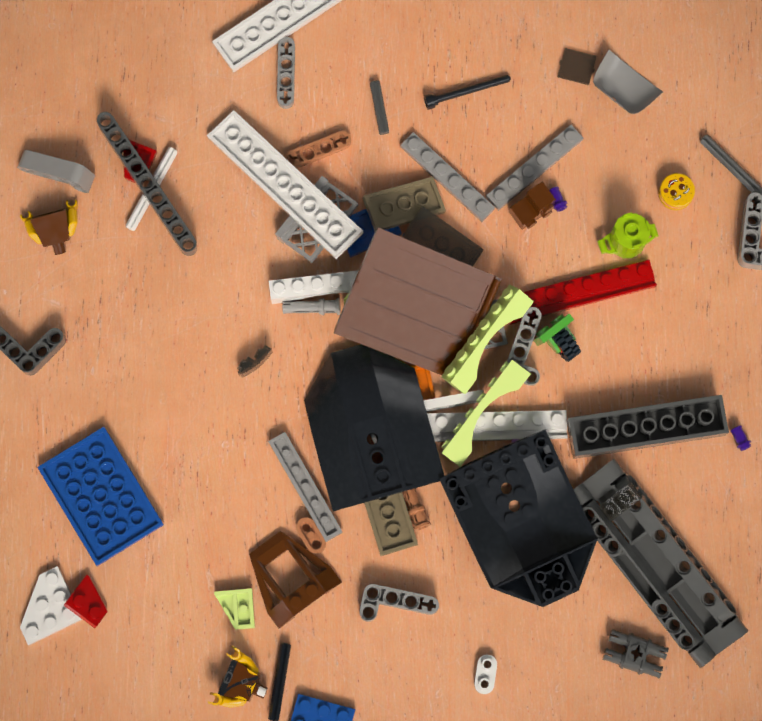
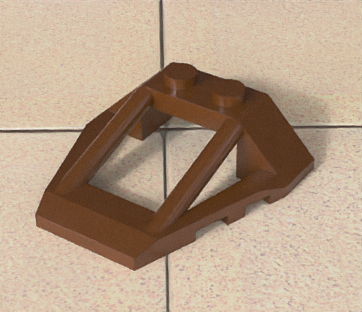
M281 531L249 554L267 613L278 629L295 618L294 616L321 596L329 593L342 583L331 566ZM288 550L309 578V581L286 597L265 567ZM302 555L322 572L316 575ZM265 581L280 601L276 606L272 601Z

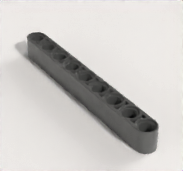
M108 112L100 113L97 117L100 131L181 252L186 256L194 255L197 252V242L114 117ZM104 120L111 121L107 126L101 125ZM114 135L121 136L118 141H113L112 137ZM130 150L131 154L129 156H122L123 151ZM136 165L142 167L138 172L132 171V168ZM149 180L152 184L150 187H143V182ZM155 196L162 197L159 203L152 201ZM166 211H171L173 213V215L170 218L163 217V214ZM177 226L183 228V231L179 234L173 232ZM186 242L194 244L191 249H185L183 246Z

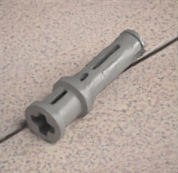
M321 298L319 301H283L282 305L283 314H341L340 298L336 300H324V298Z

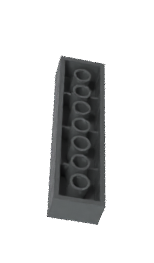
M722 395L568 418L567 420L573 459L722 437L729 433Z

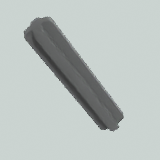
M380 81L370 82L379 134H388L389 127Z

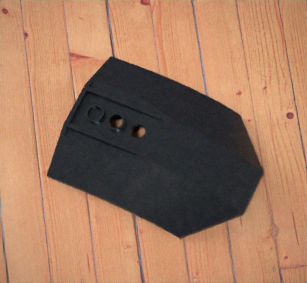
M362 344L330 353L304 402L333 512L440 482L439 478L444 476L415 369L391 355ZM370 433H375L378 436V442L374 445L367 442V436ZM375 452L382 453L383 461L381 463L373 462L372 456Z
M546 429L507 444L439 478L491 589L541 607H545L579 591L598 538L568 480ZM504 483L511 485V491L507 494L501 491V486ZM513 500L518 501L520 504L519 509L515 512L509 509V503Z

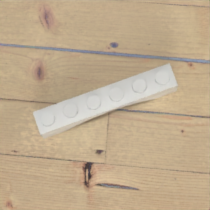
M359 270L269 281L272 304L283 303V301L293 302L320 295L349 293Z

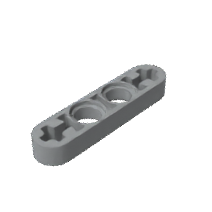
M283 37L278 43L277 101L281 108L289 109L294 104L295 43L292 38ZM285 43H289V55L285 54V48L283 47ZM290 60L292 64L289 68H283L281 66L282 61ZM285 77L291 79V84L288 86L281 84V80ZM284 91H287L288 99H291L287 103L281 100L284 99Z

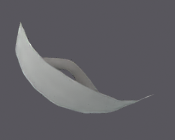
M610 50L607 51L593 79L594 85L630 114L639 113L663 93L662 90L646 80Z

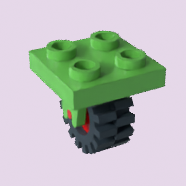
M561 314L550 322L552 325L550 328L547 325L535 334L537 338L533 341L537 346L547 342L553 351L561 355L567 362L581 353L579 345L576 344V338L567 327L574 320L570 314L566 316Z

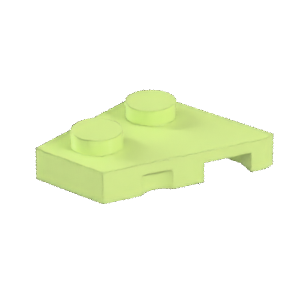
M252 588L214 592L215 597L218 599L235 630L255 628Z

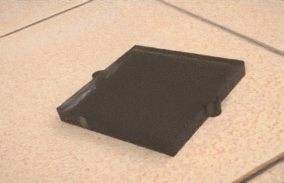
M565 48L563 58L559 62L560 69L557 77L589 85L591 75L595 71L596 56Z

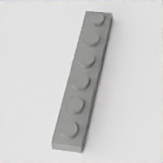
M570 125L489 192L486 198L499 211L583 141L584 138Z
M414 132L400 145L411 158L481 222L495 210V207Z
M284 432L268 441L324 540L328 542L342 534L340 526L287 434Z

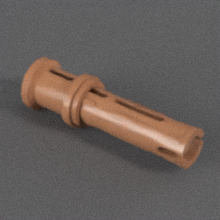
M415 489L404 491L403 493L410 508L408 513L413 518L415 531L430 526L431 523L427 520L424 512L425 507L420 504Z

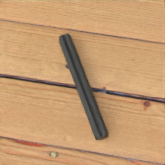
M705 135L700 140V143L751 193L757 192L762 195V187L709 135Z

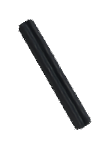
M288 643L280 644L268 716L270 721H279L291 650V645Z

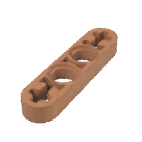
M339 131L291 150L283 156L287 160L289 157L296 159L293 166L297 169L349 148L351 136L346 131ZM342 136L344 139L347 138L346 144H343L342 142L336 143L340 141V137ZM333 139L335 140L337 148H334V144L332 142ZM323 143H329L331 149L324 152L320 149V146ZM308 149L314 153L309 159L303 156V152ZM297 153H300L301 162H299Z

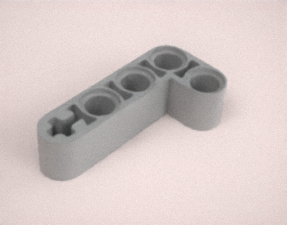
M24 150L17 167L29 174L67 183L84 193H89L95 178V174L81 164L30 150Z
M757 192L751 193L744 202L737 259L739 265L743 268L762 270V249L759 248L762 225V195ZM752 200H754V203L757 204L753 211H751L753 209V202H751ZM748 218H753L756 224H750ZM746 236H751L754 239V243L747 242ZM743 255H750L752 261H746Z
M530 307L524 314L507 360L508 363L513 360L526 371L536 374V381L529 382L526 380L524 382L528 386H534L540 380L538 370L524 365L541 320V312L536 307ZM535 312V316L538 319H534L531 326L523 325L524 322L526 324L529 322L530 317L527 314ZM522 330H529L532 334L531 338L523 339L521 337ZM518 347L525 350V355L521 358L516 357L514 354V350Z
M370 584L365 587L363 592L360 616L363 621H373L377 616L379 605L433 615L438 611L439 602L432 596ZM371 588H375L378 591V596L374 599L367 596V591ZM390 592L397 595V601L394 603L386 600V596ZM412 596L416 599L417 603L414 607L406 605L405 600L407 597ZM420 598H423L422 603L428 604L429 601H433V605L436 606L431 611H428L426 606H421L422 610L417 609L420 604ZM367 607L374 610V615L371 618L363 616V610Z

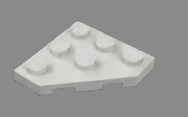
M58 566L40 574L20 626L28 645L34 644L82 620L64 606L71 593Z

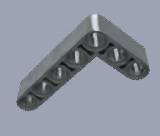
M0 326V337L6 336V341L0 344V350L20 370L29 376L35 375L66 343V336L58 328H52L27 352ZM60 334V340L52 342V337ZM41 348H47V353L44 356L38 355ZM14 349H20V352L17 356H11V353ZM32 361L33 367L25 370V364Z

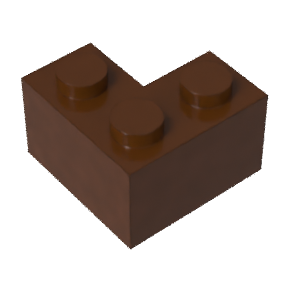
M542 181L527 191L526 197L511 206L509 213L521 230L526 227L530 229L537 223L536 220L541 217L544 219L552 213L556 199Z

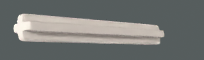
M168 147L153 174L159 186L177 155V150L172 147ZM149 181L147 187L151 186V181ZM143 194L126 223V228L131 231H135L149 206V202Z

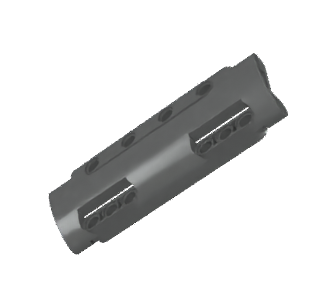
M615 459L611 460L590 478L573 489L598 538L599 544L679 647L688 651L699 668L705 666L717 654L749 631L736 615L737 612L733 604L631 475L626 474ZM634 498L641 502V507L635 505ZM588 509L593 511L594 517L588 515ZM600 525L606 528V533L600 530ZM658 530L664 531L665 538L659 536ZM612 541L618 543V549L612 546ZM682 562H688L690 565V569H686L683 566ZM707 593H712L715 600H710L707 597ZM660 604H665L668 611L662 610ZM672 620H677L680 623V627L675 626ZM685 635L691 637L692 643L685 640Z

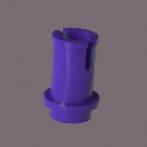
M559 187L551 188L549 191L556 199L554 209L557 212L565 210L567 208V201H564Z
M741 425L730 430L738 444L737 449L740 448L741 451H744L751 447V440L748 441Z

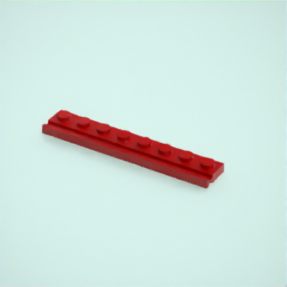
M650 260L523 293L533 301L530 307L539 309L542 317L655 288L657 283L654 279ZM535 312L527 314L530 317L529 320L538 318L535 316ZM523 317L509 322V324L519 323Z

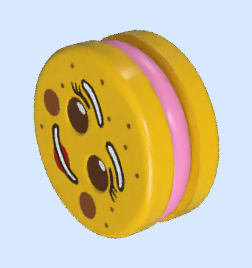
M681 173L668 175L662 181L658 190L660 202L670 210L686 208L695 195L694 183L688 176Z

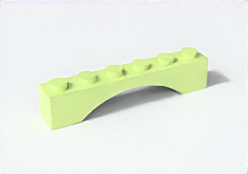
M509 284L441 377L455 389L466 394L477 379L479 361L489 340L504 325L523 317L533 301L520 289Z
M513 360L510 363L507 361L500 369L502 374L497 379L494 376L488 384L490 387L489 391L486 394L482 392L476 400L479 403L475 409L470 408L464 416L467 418L463 425L459 423L453 431L455 436L452 440L447 439L442 445V454L459 467L462 466L472 452L473 431L477 420L485 408L498 397L519 390L530 376L528 371Z

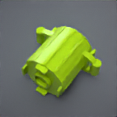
M631 212L618 218L611 233L597 242L601 254H615L623 259L634 258L641 254L646 244L659 237L655 224H649L644 217Z

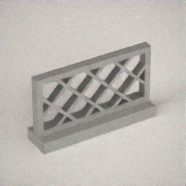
M321 176L316 182L315 186L324 195L330 189L336 193V199L331 201L337 203L339 209V202L348 201L352 204L348 210L342 211L348 217L358 207L359 204L329 183L325 177ZM289 216L275 233L277 239L313 263L324 247L322 245L318 247L319 243L316 240L304 242L303 233L308 232L305 229L302 230V227ZM300 234L301 243L293 244L289 241L293 235ZM315 245L316 250L309 256L305 253L304 246Z

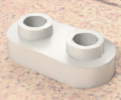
M483 655L477 662L474 686L480 694H488L494 688L497 661L492 655ZM485 661L491 662L490 668L484 667ZM483 680L488 682L487 688L481 686Z

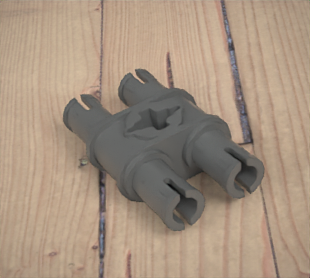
M612 629L610 635L613 636H609L608 641L623 645L626 650L622 654L606 648L604 653L608 655H603L602 660L618 664L621 669L625 668L637 672L638 675L645 673L660 679L662 673L659 672L663 671V666L646 662V656L650 654L665 660L667 657L665 653H668L669 648L652 643V640L649 638L647 640L635 636L634 633H629L628 635ZM637 648L640 656L634 660V655L631 654V651Z

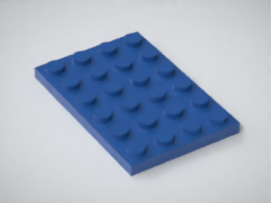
M105 427L100 428L37 467L97 567L164 526Z

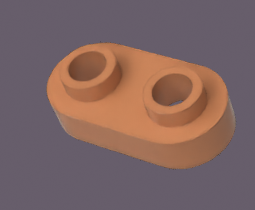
M308 517L301 518L296 524V530L307 549L313 554L323 552L326 547V541L315 522ZM305 524L310 526L308 531L302 529ZM314 541L320 542V546L318 548L313 547L312 544Z

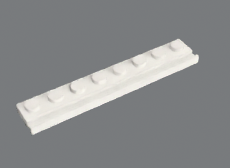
M567 411L482 412L475 425L472 441L522 439L546 429L550 439H567ZM467 412L427 413L435 442H445L447 439L452 440L455 436L453 433L454 429L459 423L463 425L467 420L464 417Z

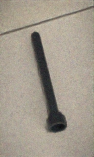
M505 75L437 96L435 94L424 95V102L427 110L435 108L440 102L508 83L511 77Z

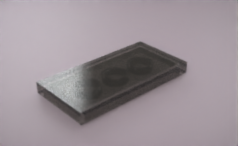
M423 206L401 236L470 266H474L484 250Z

